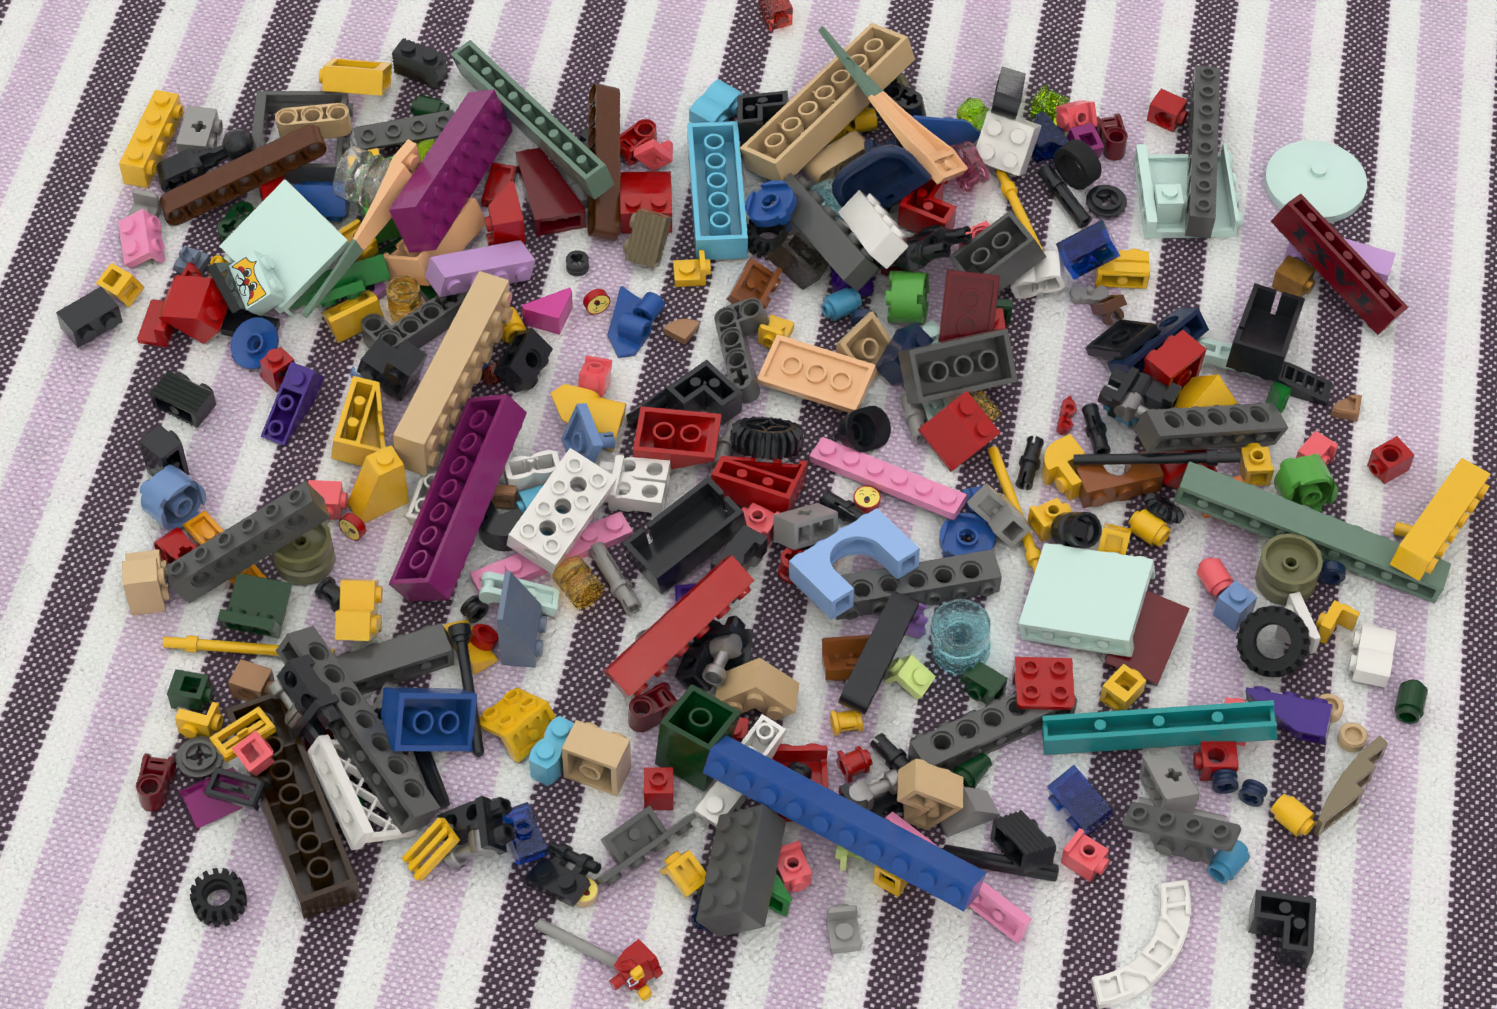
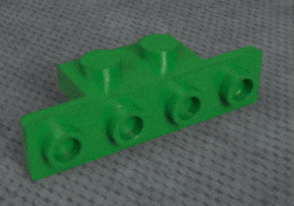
M378 254L354 262L319 305L321 304L322 308L336 304V299L345 296L347 300L362 296L361 291H365L366 286L390 279L384 255ZM333 269L325 271L290 308L295 309L308 305Z

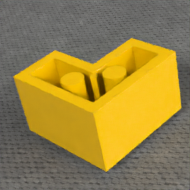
M344 578L340 580V609L335 611V640L370 641L377 636L378 632H381L382 615H378V603H382L383 587L378 586V579Z

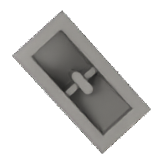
M963 786V809L939 824L945 836L949 837L992 821L996 817L999 818L1000 814L988 791Z

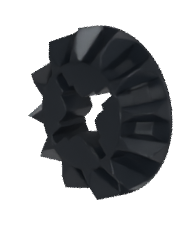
M1098 185L1088 192L1086 205L1089 207V212L1096 213L1097 218L1102 215L1106 216L1108 220L1111 216L1118 218L1119 214L1125 211L1127 199L1125 194L1115 186ZM1110 198V204L1103 206L1102 202L1104 203Z
M1148 493L1143 499L1148 511L1167 523L1180 524L1185 516L1180 507L1160 494Z

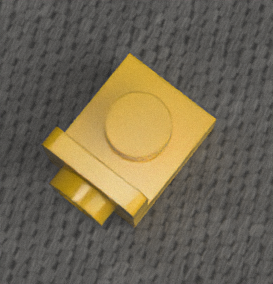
M699 250V259L673 260L675 287L706 285V275H711L710 259H705L704 250Z
M770 314L768 326L760 324L758 328V343L771 349L777 334L790 338L794 330V322Z
M690 849L681 854L676 850L663 860L666 865L659 870L662 875L668 874L684 897H688L704 884L707 872Z

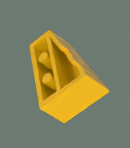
M353 376L333 439L331 459L362 466L366 456L386 448L379 382Z

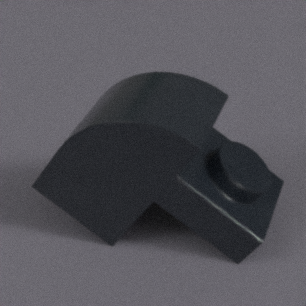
M491 499L484 515V520L479 527V538L487 547L496 551H512L513 549L507 546L509 533L523 515L520 508L498 515Z

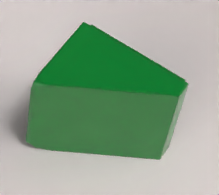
M1273 382L1265 403H1275L1282 414L1291 395L1292 388L1278 382Z
M775 874L769 908L787 917L792 898L779 876Z

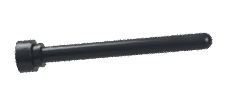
M469 623L453 624L448 627L449 640L453 641V645L457 647L463 690L475 693L468 644L472 637L471 625ZM476 704L472 751L474 756L481 757L484 754V746Z

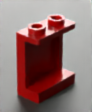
M816 743L801 746L779 745L772 758L774 761L786 767L792 762L806 764L812 770L811 780L828 788V748L826 745ZM775 812L784 820H786V822H794L788 819L787 817Z

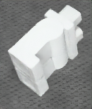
M616 455L615 462L600 461L599 467L617 477L614 489L605 500V503H608L609 510L617 511L619 509L625 512L633 510L651 513L653 518L665 510L671 481L670 460L637 457L624 458V455Z

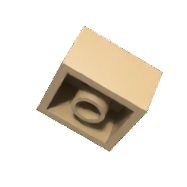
M576 720L562 747L564 778L618 797L631 770L630 739L621 733H611L600 729L591 722L583 723Z

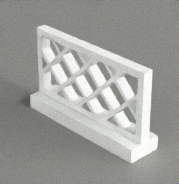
M329 735L318 736L307 751V755L350 849H362L365 843L415 837L418 833L417 829L402 834L398 827L391 823L392 819L389 815L386 820L372 812L375 806L385 812L386 810L375 795L361 788L363 782L366 783L357 768L350 764L351 759L347 757L345 761L338 756L335 749L346 752L337 739L331 740ZM346 771L360 779L357 785L349 780ZM357 795L371 803L369 809L361 805ZM369 820L382 827V830L374 832Z

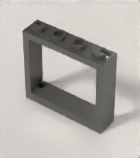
M257 91L252 128L255 150L266 145L269 113H277L281 109L290 107L342 103L348 107L350 117H353L354 108L353 104H349L348 93L330 91ZM347 136L337 137L335 163H308L283 175L284 179L290 184H296L300 181L343 182L344 174H348V159L345 158V154L350 153V140L347 139Z

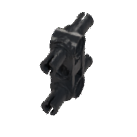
M941 224L923 228L912 237L906 238L905 242L909 247L889 267L897 266L908 272L923 268L934 259L948 258L951 254L950 248L952 245L972 241V233L966 234L971 229L968 226L949 230L942 227ZM880 263L876 264L879 270L885 268Z

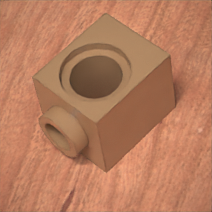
M240 659L228 683L232 697L247 702L270 694L268 688L275 680L272 669Z

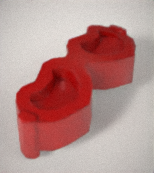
M1071 396L1064 399L1061 405L1060 418L1056 427V431L1060 435L1068 434L1073 428L1071 418L1075 415L1077 407Z

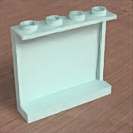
M1223 143L1221 154H1218L1216 219L1211 238L1236 237L1238 227H1241L1243 223L1242 211H1238L1237 208L1239 206V192L1234 190L1236 174L1231 172L1233 156L1232 153H1228L1227 143ZM1136 144L1133 163L1144 239L1200 238L1185 236L1186 210H1182L1180 223L1157 224L1154 199L1155 184H1181L1182 194H1186L1188 154L1148 155L1146 144Z
M284 179L231 233L220 247L227 253L224 258L229 263H234L253 250L263 255H268L274 263V273L283 285L282 293L285 301L274 307V309L279 314L285 311L293 318L295 315L289 310L291 305L345 252L350 242Z
M1044 543L1018 623L1021 639L1132 657L1134 651L1133 635L1150 579H1155L1156 576L1154 560L1143 556L1135 557L1116 552L1108 553L1089 548L1081 549L1062 544Z

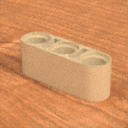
M342 103L284 108L275 115L280 138L306 125L318 126L323 139L344 137L352 131L349 109Z
M852 131L824 147L802 168V171L817 186L824 187L833 182L836 174L843 167L865 154L864 141L866 139L857 131Z

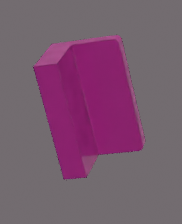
M233 767L227 769L229 771L238 773ZM211 777L178 791L197 828L244 808L207 797L204 793ZM219 777L218 781L245 788L242 782L224 777ZM214 788V791L250 800L248 796Z

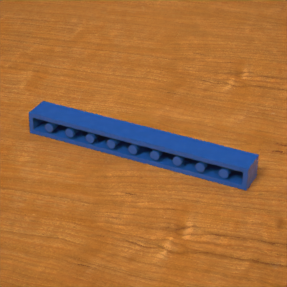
M727 735L710 749L703 773L760 804H764L773 811L963 912L978 896L987 873L978 867Z

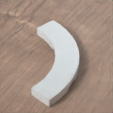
M1188 879L1158 884L1157 889L1160 902L1159 921L1155 934L1140 956L1129 965L1126 964L1113 972L1092 977L1091 985L1097 1009L1112 1007L1141 995L1154 986L1172 967L1181 952L1190 923L1191 894Z

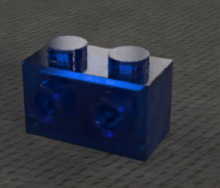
M1103 220L1056 243L1063 264L1074 280L1120 257L1113 236Z
M1075 765L1047 786L1050 794L1047 798L1057 812L1062 809L1069 817L1066 819V822L1075 833L1081 828L1085 831V835L1090 836L1114 816L1112 808Z

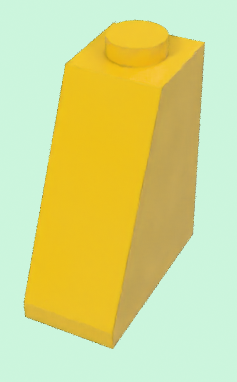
M392 445L366 456L348 499L349 509L364 523L409 503L404 464Z

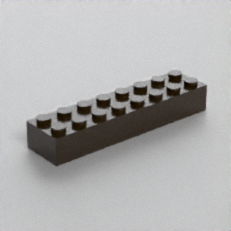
M267 694L227 708L229 724H232L255 708L260 707L275 725L276 732L265 738L274 750L272 758L275 763L258 776L251 774L248 770L247 772L249 776L265 780L269 783L268 789L263 790L262 793L265 796L263 800H259L303 918L306 919L361 899L358 881L301 737L294 739L290 733L292 729L289 725L285 724V715L288 710L281 698L275 699L271 694ZM259 718V719L255 720L254 722H252L251 724H249L248 726H246V727H244V728H249L250 726H252V725L255 724L256 722L260 721L261 719Z

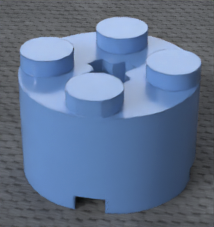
M167 465L140 486V493L142 494L141 507L143 511L167 530L176 527L183 530L182 525L200 514L197 510L201 504L205 505L206 502L205 489L174 465Z

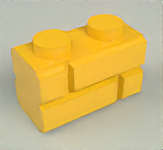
M1097 249L1094 261L1095 287L1104 285L1105 287L1147 289L1150 277L1149 251H1141L1139 249Z

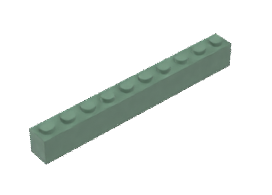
M471 40L451 53L460 74L478 91L494 89L498 99L502 102L506 117L594 200L615 185L606 164Z
M1190 461L1173 500L1176 503L1268 539L1280 534L1290 533L1304 536L1317 546L1324 561L1340 562L1347 570L1434 604L1444 590L1452 564L1436 557L1439 561L1431 574L1426 572L1421 580L1418 581L1390 565L1400 543Z

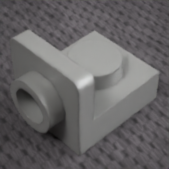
M134 189L132 193L134 204L128 216L144 209L158 218L162 211L158 195L150 191Z
M837 904L827 908L826 925L831 954L861 951L857 905Z

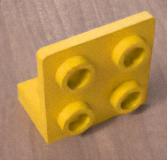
M515 688L508 691L504 698L495 705L484 710L479 720L481 728L500 737L512 760L519 763L530 754L533 746L544 738L547 726L556 716L548 701L520 688Z

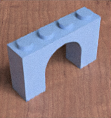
M876 508L868 514H863L850 525L840 528L830 537L818 541L813 547L803 553L796 554L789 560V579L832 620L854 606V588L832 567L839 559L849 555L869 556L877 560L898 580L919 567L920 548Z

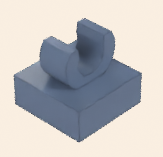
M184 245L179 252L178 259L174 263L175 272L182 273L188 262H191L198 267L202 274L210 263V256Z

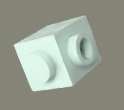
M1155 184L1154 199L1157 224L1180 223L1182 210L1187 208V195L1182 194L1181 184Z

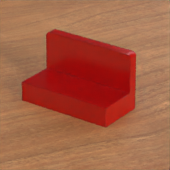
M152 299L150 301L137 337L138 343L168 348L175 328L159 319L165 300Z

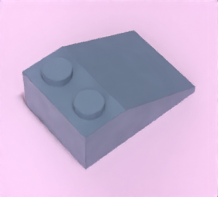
M505 571L497 616L501 664L535 668L537 657H542L543 640H540L541 633H546L547 616H542V605L511 571Z

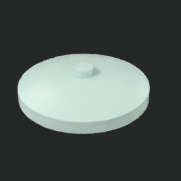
M1304 140L1288 144L1273 154L1266 168L1264 184L1269 198L1280 210L1301 193L1329 223H1333L1349 217L1361 206L1367 190V177L1359 161L1345 149L1328 142Z

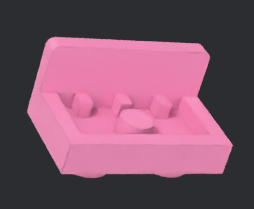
M141 209L118 221L124 265L133 268L151 258L159 263L165 261V246L161 236L162 226L160 220L155 215Z

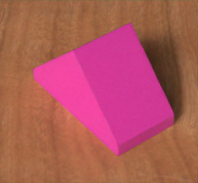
M569 287L523 304L522 316L524 324L560 335L573 308L571 288Z

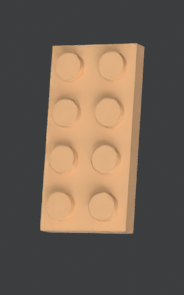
M777 334L757 377V382L772 389L851 413L853 410L860 409L877 369L874 364Z

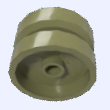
M325 521L272 553L276 571L282 579L291 584L309 585L326 578L333 570L336 557L330 528Z
M1292 533L1280 534L1271 538L1264 545L1255 575L1257 588L1264 597L1276 604L1286 606L1289 594L1296 592L1301 593L1304 602L1307 601L1314 593L1321 573L1323 559L1320 550L1309 539Z

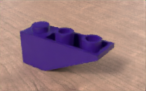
M290 362L260 437L286 446L315 402L324 376L315 370Z
M1262 686L1246 687V700L1248 702L1274 700L1276 723L1294 738L1326 745L1333 715V704H1328L1327 700L1312 697L1311 700L1299 698V695L1292 692L1273 693L1270 689Z

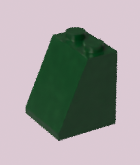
M691 684L660 722L655 764L659 767H673V775L705 791L714 780L703 773L710 749L726 735L731 738L733 737L741 711Z

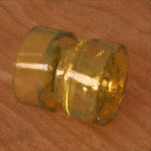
M398 276L389 281L386 286L388 310L391 319L396 323L422 306L421 289L418 281L410 276Z
M572 556L558 565L552 575L554 582L563 592H566V597L577 609L590 606L599 599L604 591L603 583L595 574H591L590 567L580 556Z

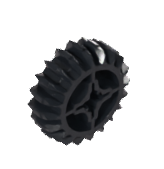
M753 416L751 418L739 419L732 424L730 433L732 449L744 456L761 459L781 460L797 456L801 452L804 441L802 427L797 423L773 417Z

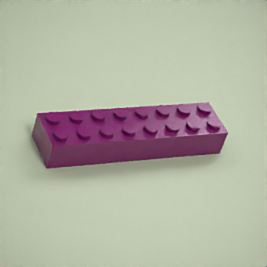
M494 89L469 92L390 207L391 216L409 253L431 251L438 248L513 132L511 123L504 113L502 102L498 99Z
M508 394L467 399L389 582V585L409 602L450 600L454 592L457 580L464 568L467 556L474 544L479 527L484 520V515L494 496V491L503 474L504 467L527 414Z

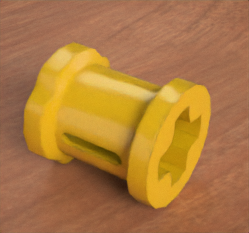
M854 710L842 712L829 711L830 725L834 736H838L840 732L863 731V721L860 713Z

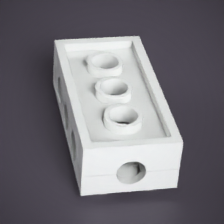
M570 448L509 533L507 546L554 575L614 489L617 477ZM571 488H579L582 492H575ZM557 509H563V510H565L567 513H566V514H561V513H558L556 510H557ZM541 531H549L552 535L545 536Z

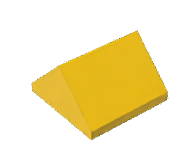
M370 290L362 292L360 297L345 300L321 312L337 343L361 333V321L365 316L375 313L384 318L378 298Z
M1215 374L1192 377L1181 390L1175 408L1225 406L1238 403L1220 375Z

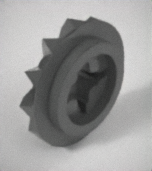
M204 736L187 740L180 746L176 754V763L179 771L183 772L189 779L197 777L201 780L204 776H212L215 767L221 768L223 756L217 752L216 747H213L209 737ZM201 750L206 759H203L201 766H198L196 759Z

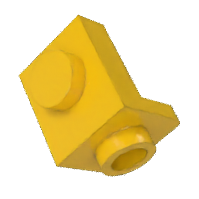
M1334 600L1327 614L1322 612L1315 626L1319 629L1318 633L1321 637L1320 642L1327 643L1337 624L1353 631L1360 613L1351 606Z
M212 702L207 715L179 708L175 716L178 732L187 738L199 736L210 738L216 731H220L224 720L219 703Z

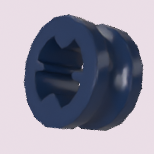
M1232 769L1214 771L1211 775V779L1214 782L1212 784L1213 791L1220 794H1228L1238 790L1237 772Z
M1246 779L1243 781L1238 797L1247 805L1260 807L1268 790L1261 782Z

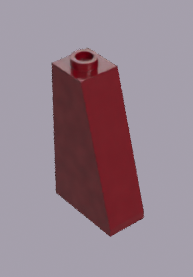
M540 148L516 152L517 171L535 236L586 228L584 206L546 154Z

